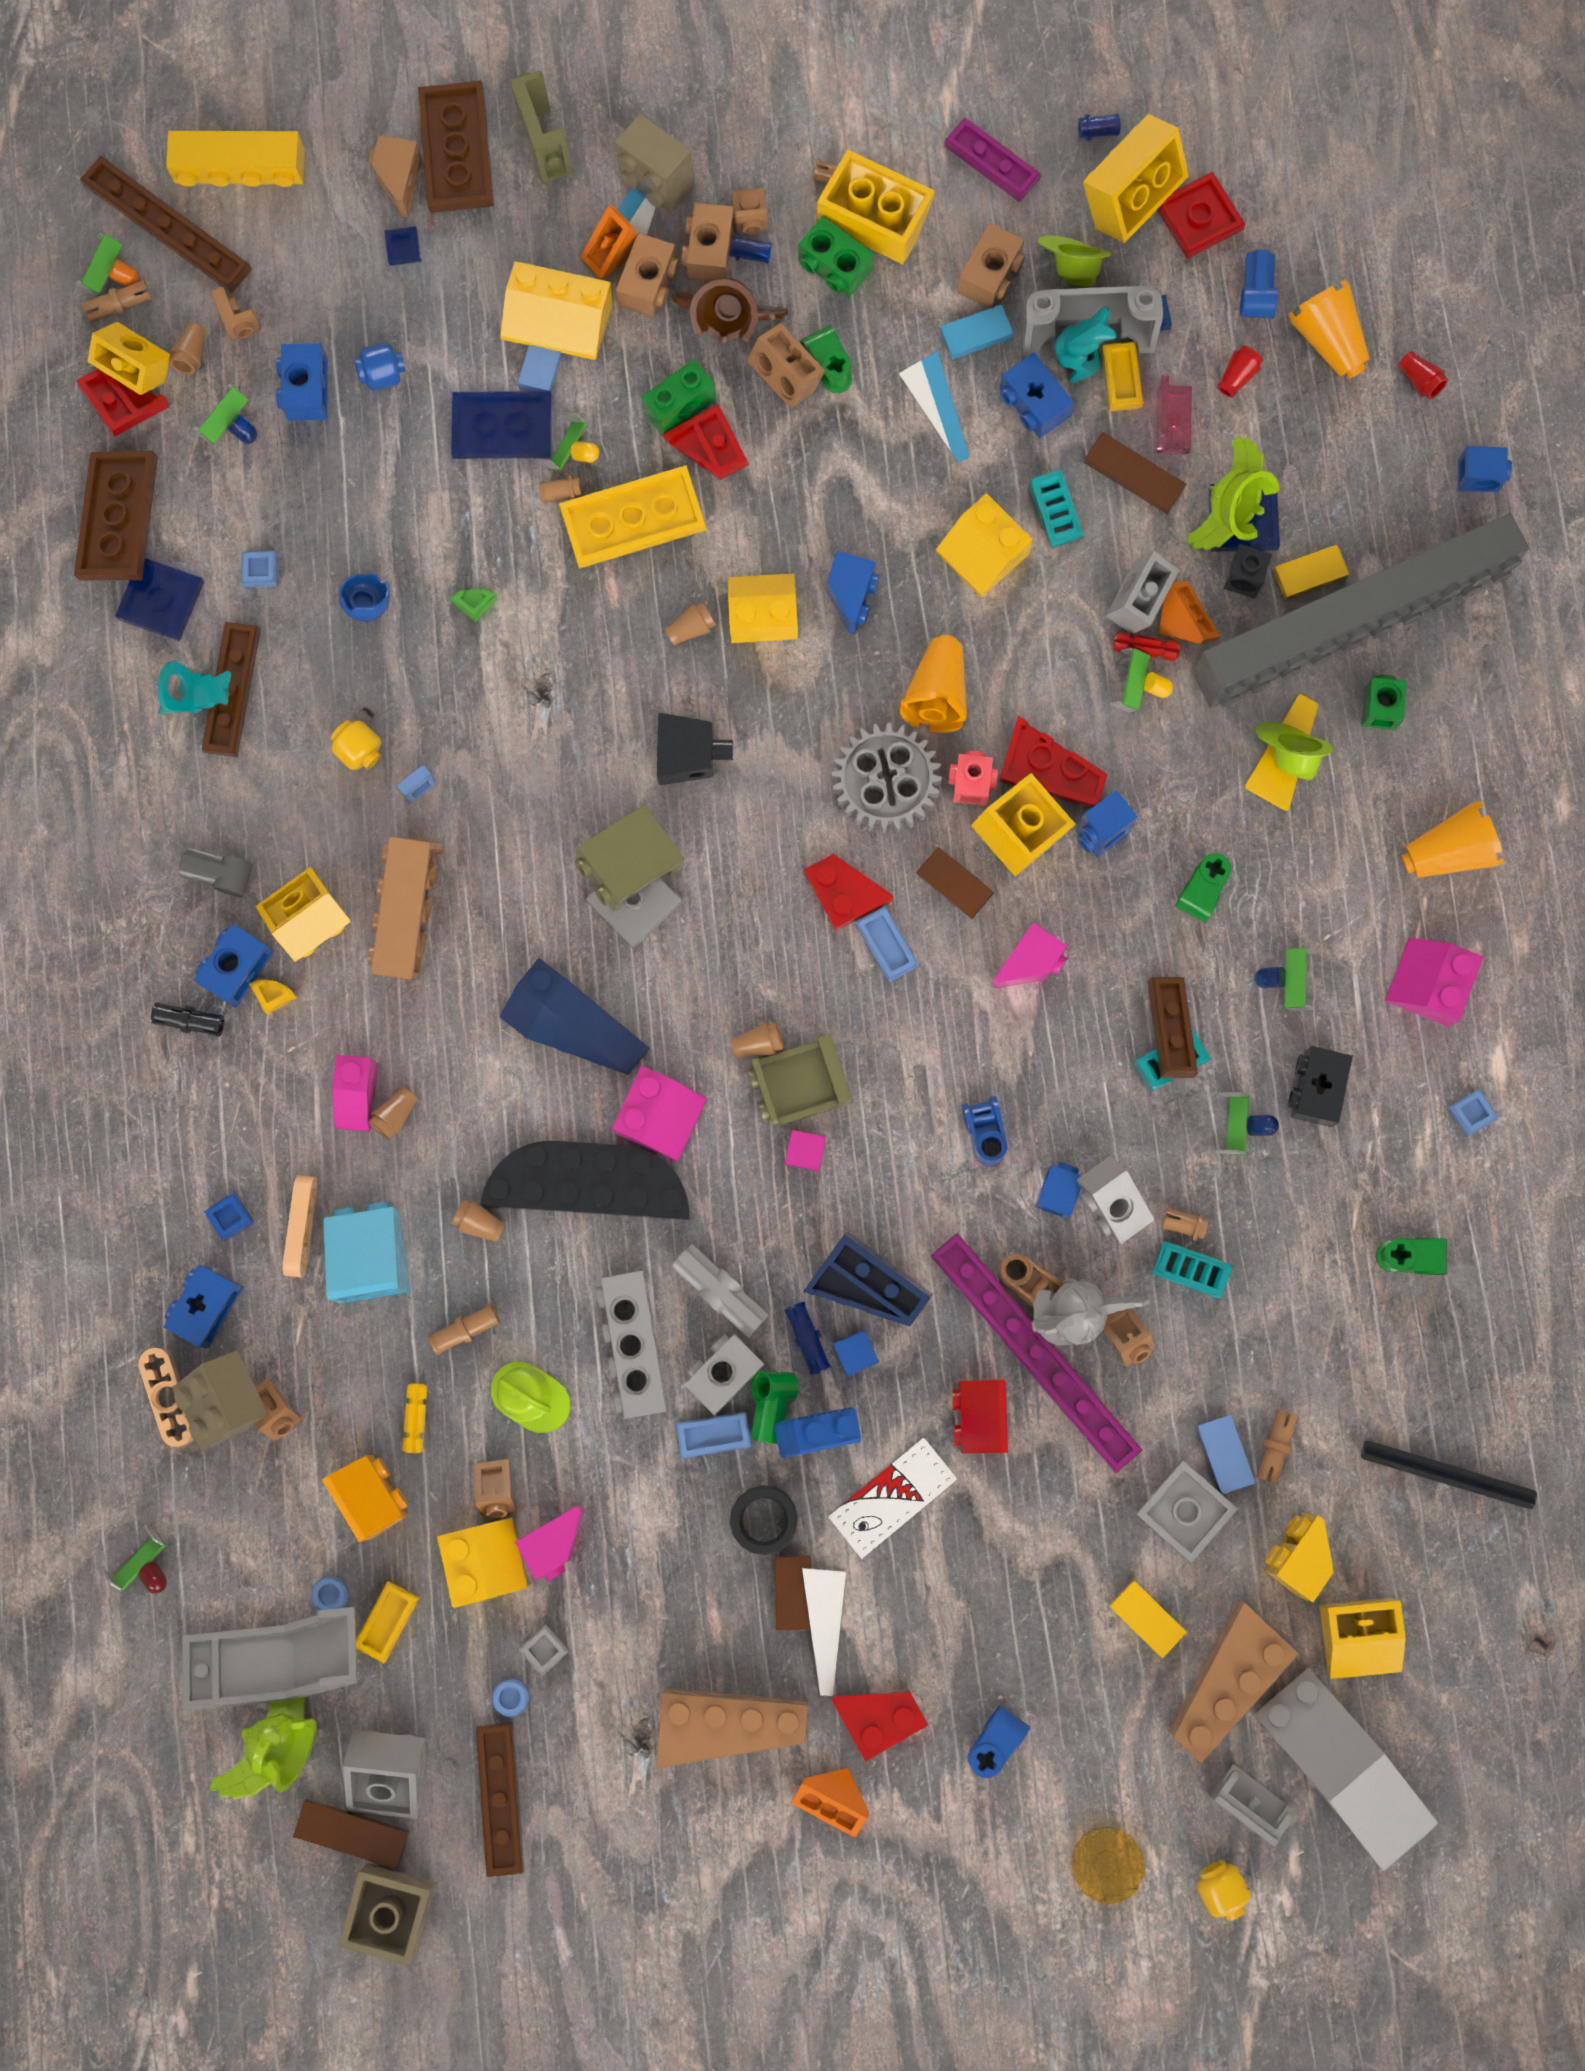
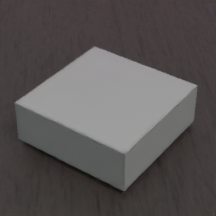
M546 1623L519 1648V1651L543 1676L570 1649Z

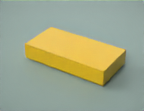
M1125 342L1102 345L1101 352L1109 411L1142 408L1143 396L1136 343Z
M1337 544L1275 566L1273 569L1285 601L1347 579L1350 575Z
M1134 1580L1109 1605L1162 1659L1187 1633Z
M387 1581L356 1639L357 1649L383 1664L386 1663L420 1597L391 1581Z

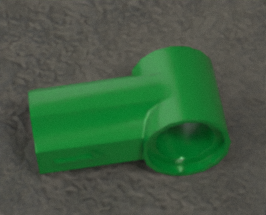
M759 1371L753 1377L751 1384L752 1396L757 1401L751 1439L777 1444L774 1426L776 1422L785 1421L788 1404L793 1403L797 1398L799 1392L798 1379L791 1372Z

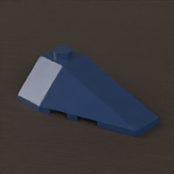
M541 958L536 960L517 983L500 1015L502 1020L528 1040L542 1043L564 1053L581 1057L626 1075L631 1073L650 1049Z

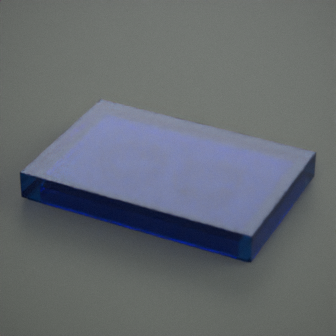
M551 391L453 392L452 458H551Z

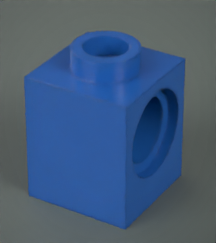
M1467 446L1458 459V491L1499 492L1505 482L1510 480L1512 474V461L1508 460V448Z
M1059 1162L1058 1166L1051 1165L1035 1207L1064 1219L1071 1217L1081 1190L1077 1179L1081 1177V1175H1078L1079 1169Z

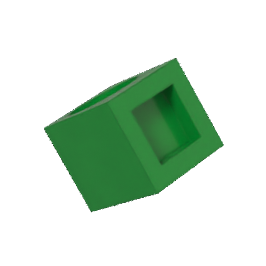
M1392 675L1372 677L1364 690L1362 727L1396 730L1404 720L1406 681L1396 680V677ZM1377 695L1388 697L1391 706L1380 704Z

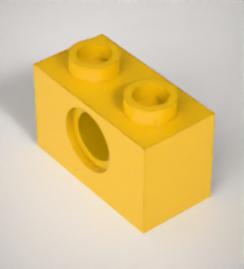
M115 322L92 333L87 362L142 395L165 383L171 354L121 323Z

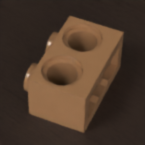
M781 322L757 338L747 360L791 409L814 393L825 372L824 368Z

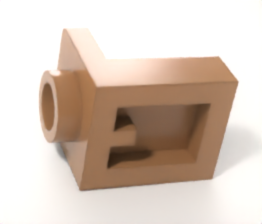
M764 188L732 191L736 233L755 235L761 231L769 230Z
M224 287L211 291L223 325L231 340L250 337L255 331L261 329L253 309L241 312L235 296L228 298Z
M1131 1308L1108 1315L1103 1331L1118 1351L1123 1364L1127 1367L1133 1363L1138 1364L1146 1360L1155 1349L1151 1334L1134 1310Z
M266 1378L255 1388L268 1415L255 1423L260 1432L277 1441L289 1434L302 1418L298 1412L289 1406L275 1382Z
M509 1459L475 1463V1504L481 1516L500 1519L507 1516V1514L517 1512L516 1503L513 1498L512 1470Z

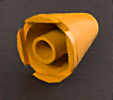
M1346 279L1341 281L1343 288L1336 291L1334 286L1327 288L1301 304L1299 307L1302 312L1295 317L1294 313L1290 312L1287 317L1340 377L1347 374L1348 378L1351 379L1367 369L1365 363L1370 360L1351 286Z
M940 635L930 641L901 700L900 714L902 718L916 728H919L921 723L930 726L929 732L949 733L961 729L963 722H966L968 712L963 646L951 635Z
M1480 800L1471 802L1406 845V853L1401 855L1407 873L1414 872L1417 878L1496 867L1503 864L1504 858L1496 857L1497 853L1502 852V848L1489 814L1482 817L1478 810L1484 807L1483 803Z

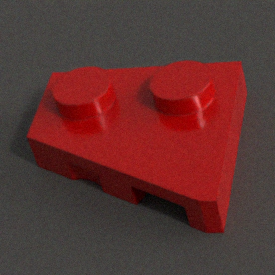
M96 369L76 380L79 389L114 437L169 407L165 396L161 394L156 396L150 392L140 395L100 369Z
M719 404L662 434L668 444L719 480L750 465Z
M910 1691L882 1694L865 1693L862 1695L842 1694L831 1697L865 1762L928 1726Z

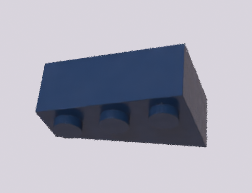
M849 1232L843 1235L803 1291L909 1327L933 1295Z

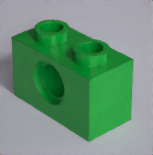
M693 359L641 396L644 414L662 435L690 420L716 401L715 383L696 359Z

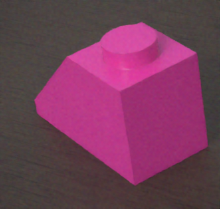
M1032 923L994 978L992 985L996 988H1003L1046 980L1050 972L1057 975L1068 959L1063 955L1068 945L1035 923Z
M336 1055L332 1084L334 1125L336 1129L370 1132L371 1126L368 1121L372 1118L371 1113L373 1112L379 1065L372 1058Z
M582 1505L572 1508L515 1542L535 1580L544 1576L548 1582L566 1571L563 1564L572 1558L585 1511Z

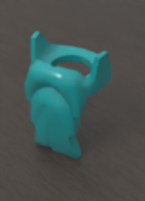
M1108 307L1101 308L1088 320L1083 319L1077 325L1072 324L1064 328L1055 340L1054 350L1058 363L1064 368L1075 370L1068 378L1073 383L1092 376L1099 371L1100 359L1097 351L1099 344L1116 338L1115 330L1108 326L1110 314ZM1091 353V361H1087V355Z
M177 661L167 662L162 667L158 679L157 692L161 705L158 714L167 715L182 712L195 714L201 712L203 708H213L219 703L226 705L229 697L228 687L231 672L225 671L215 677L210 674L192 673L186 666ZM173 674L180 677L181 696L179 700L173 699L167 689L168 679Z

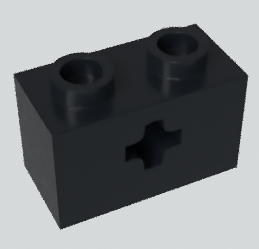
M1314 1046L1308 1048L1304 1054H1299L1295 1067V1074L1300 1075L1298 1086L1291 1089L1288 1100V1107L1293 1108L1291 1118L1327 1127H1333L1339 1123L1353 1055ZM1317 1079H1320V1086L1325 1087L1320 1093H1316L1317 1087L1312 1085Z

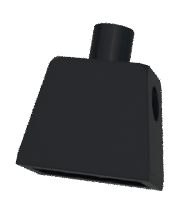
M658 713L657 779L659 785L713 777V760H733V740H714L712 722Z

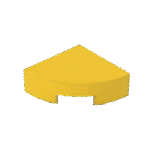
M260 979L249 983L267 1015L297 999V996L289 987L278 981Z

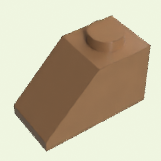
M378 135L376 147H372L370 150L369 166L373 168L377 182L401 216L409 217L422 161L417 141Z

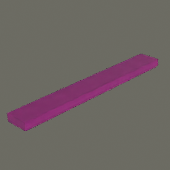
M958 1233L930 1255L1114 1473L1119 1472L1143 1451L1054 1345L1046 1341L1040 1333L1033 1331L1031 1318Z

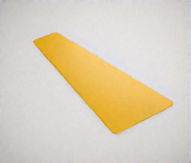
M1299 694L1282 723L1310 735L1318 703L1303 694ZM1269 745L1247 781L1245 788L1282 810L1288 811L1298 777L1291 776L1277 767L1274 758V748Z

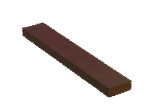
M102 156L81 177L80 181L83 186L213 281L224 287L231 294L251 272L252 268L249 263Z

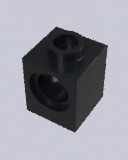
M1239 544L1223 589L1255 599L1263 585L1272 554Z

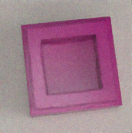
M792 1130L785 1165L819 1172L826 1137Z

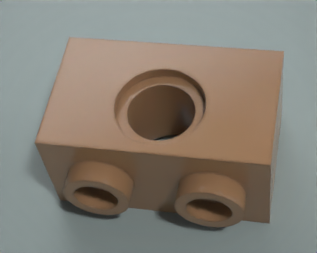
M694 203L693 215H687L686 236H690L689 246L683 245L682 266H687L688 279L712 281L721 278L728 279L735 226L733 206ZM705 240L714 241L711 245L701 244Z
M989 223L959 277L957 293L988 308H993L998 299L1003 301L1011 285V282L1008 280L1012 272L1018 273L1026 258V254L1022 253L1024 239ZM996 265L1000 269L993 271L988 269L987 266Z
M641 233L637 234L615 290L618 306L653 318L656 317L659 307L664 308L669 295V288L667 286L670 278L675 279L679 271L680 259H677L675 244ZM647 274H655V275H657V276H656L655 278H653V279H644V278H643V277H644L645 275H647Z

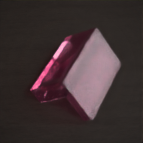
M1169 375L1161 376L1157 389L1156 453L1189 454L1191 450L1192 386L1169 385Z

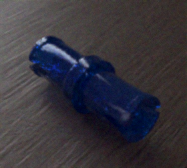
M800 1302L795 1304L793 1308L792 1306L786 1308L784 1311L796 1336L794 1343L796 1347L801 1348L810 1370V1375L813 1376L821 1373L822 1370L830 1369L831 1364H829L819 1340L822 1335L819 1330H815L806 1308V1303Z

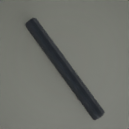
M1365 1441L1362 1446L1361 1458L1526 1509H1533L1536 1504L1537 1492L1535 1490L1376 1442Z

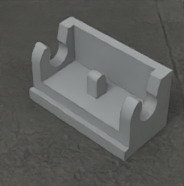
M1233 1763L1229 1765L1209 1794L1215 1802L1274 1847L1294 1818V1815L1291 1813L1293 1809Z

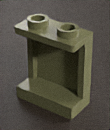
M527 72L521 74L518 78L510 80L518 116L542 183L573 174L567 141L562 127L543 133L537 116L551 111L542 72Z
M643 805L577 846L576 860L574 862L579 873L584 878L589 877L595 885L594 891L603 905L609 904L611 909L616 911L621 907V903L663 875L668 874L671 877L679 872L685 858L646 805Z
M831 1033L817 1037L815 1042L762 1059H758V1057L751 1059L753 1068L747 1070L753 1090L760 1088L764 1101L758 1102L763 1121H771L773 1129L852 1104V1096Z

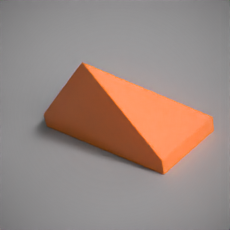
M1188 580L1173 582L1163 602L1159 634L1199 644L1218 640L1221 636Z
M849 1768L804 1778L791 1801V1804L853 1837L857 1836L869 1815V1810Z

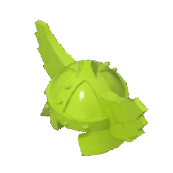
M1238 434L1232 442L1234 458L1231 471L1220 478L1214 486H1210L1212 490L1210 498L1212 512L1198 529L1189 533L1187 545L1194 544L1195 550L1204 548L1207 551L1215 546L1220 548L1234 534L1238 539L1247 541L1257 538V530L1252 523H1247L1255 514L1261 516L1264 513V508L1259 505L1262 490L1265 495L1275 494L1280 491L1275 476L1271 472L1264 471V454L1260 452L1258 444L1256 442L1253 443L1248 436L1243 439Z
M305 1698L270 1702L266 1718L256 1722L254 1726L242 1730L241 1736L244 1741L245 1756L230 1771L212 1778L210 1791H219L220 1797L233 1796V1799L236 1800L245 1796L251 1798L270 1784L281 1793L289 1789L303 1770L316 1738V1721L305 1719Z

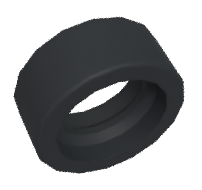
M761 1485L750 1488L738 1497L731 1509L730 1526L732 1534L741 1547L753 1554L768 1555L779 1552L790 1543L797 1529L798 1515L795 1504L785 1492L776 1487ZM761 1498L771 1499L778 1503L785 1515V1525L781 1534L775 1539L766 1542L757 1541L750 1537L743 1524V1515L747 1506L754 1500Z

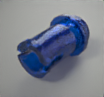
M1118 113L1091 117L1090 114H1085L1083 118L1078 119L1080 139L1085 138L1086 141H1091L1092 137L1118 136L1120 134L1121 125Z
M740 234V237L733 236L730 256L736 257V261H740V258L769 264L772 242L767 243L743 238V234Z

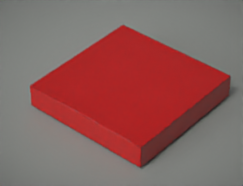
M1213 171L1175 190L1157 209L1187 259L1243 231L1245 227L1243 219Z

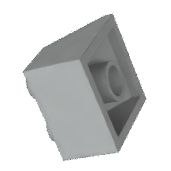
M353 1730L343 1763L346 1811L418 1819L426 1764L425 1738L408 1734L379 1733L373 1730Z

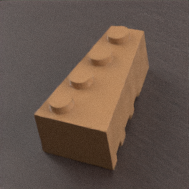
M389 837V843H384L382 863H386L384 877L379 878L377 886V896L381 897L380 911L375 912L372 923L373 931L377 932L375 945L370 946L368 953V965H372L371 974L408 980L419 978L427 932L421 930L422 924H427L431 917L433 904L431 897L427 896L428 891L433 889L434 884H437L439 870L436 869L434 859L435 854L442 855L444 843L409 837Z
M1238 1599L1231 1610L1232 1612L1225 1626L1219 1632L1212 1651L1199 1670L1200 1673L1192 1689L1186 1695L1168 1730V1733L1200 1763L1207 1758L1299 1655L1245 1602Z
M665 1689L662 1693L656 1769L803 1744L806 1739L808 1700Z

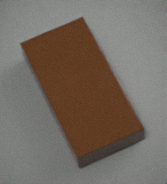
M811 1555L775 1556L776 1630H811L802 1568L811 1569Z

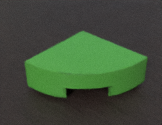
M485 588L463 589L453 594L450 600L476 623L498 600V597L494 592Z

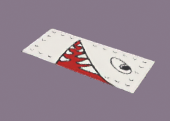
M922 1438L829 1515L828 1518L862 1559L953 1484L957 1478L925 1438Z

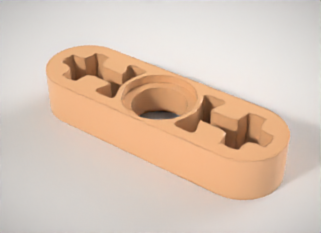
M297 1175L294 1182L283 1258L284 1276L303 1278L306 1273L318 1189L316 1177Z
M150 1348L141 1355L139 1370L161 1437L169 1446H186L193 1441V1438L190 1435L189 1424L183 1411L181 1415H175L177 1423L179 1425H186L187 1431L182 1433L183 1439L180 1440L178 1436L171 1435V1430L175 1429L174 1419L171 1417L165 1419L164 1417L165 1413H174L180 1410L176 1402L168 1408L163 1407L159 1402V1393L165 1387L172 1388L181 1381L174 1357L166 1349ZM154 1355L157 1358L164 1359L165 1364L160 1366L162 1377L170 1376L171 1381H162L154 1386L153 1381L160 1380L158 1371L150 1370L149 1364L154 1362Z

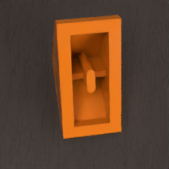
M613 205L607 207L580 256L601 280L606 279L628 259L636 239L634 227Z

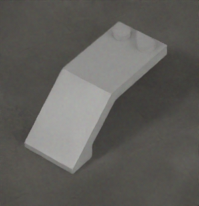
M355 1607L319 1610L315 1616L286 1625L182 1636L184 1711L296 1700L358 1683Z
M1309 1667L1254 1714L1256 1719L1326 1799L1357 1839L1360 1846L1383 1873L1439 1825L1386 1754Z

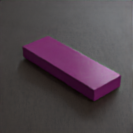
M966 117L963 118L944 141V147L1018 202H1021L1040 180V172Z

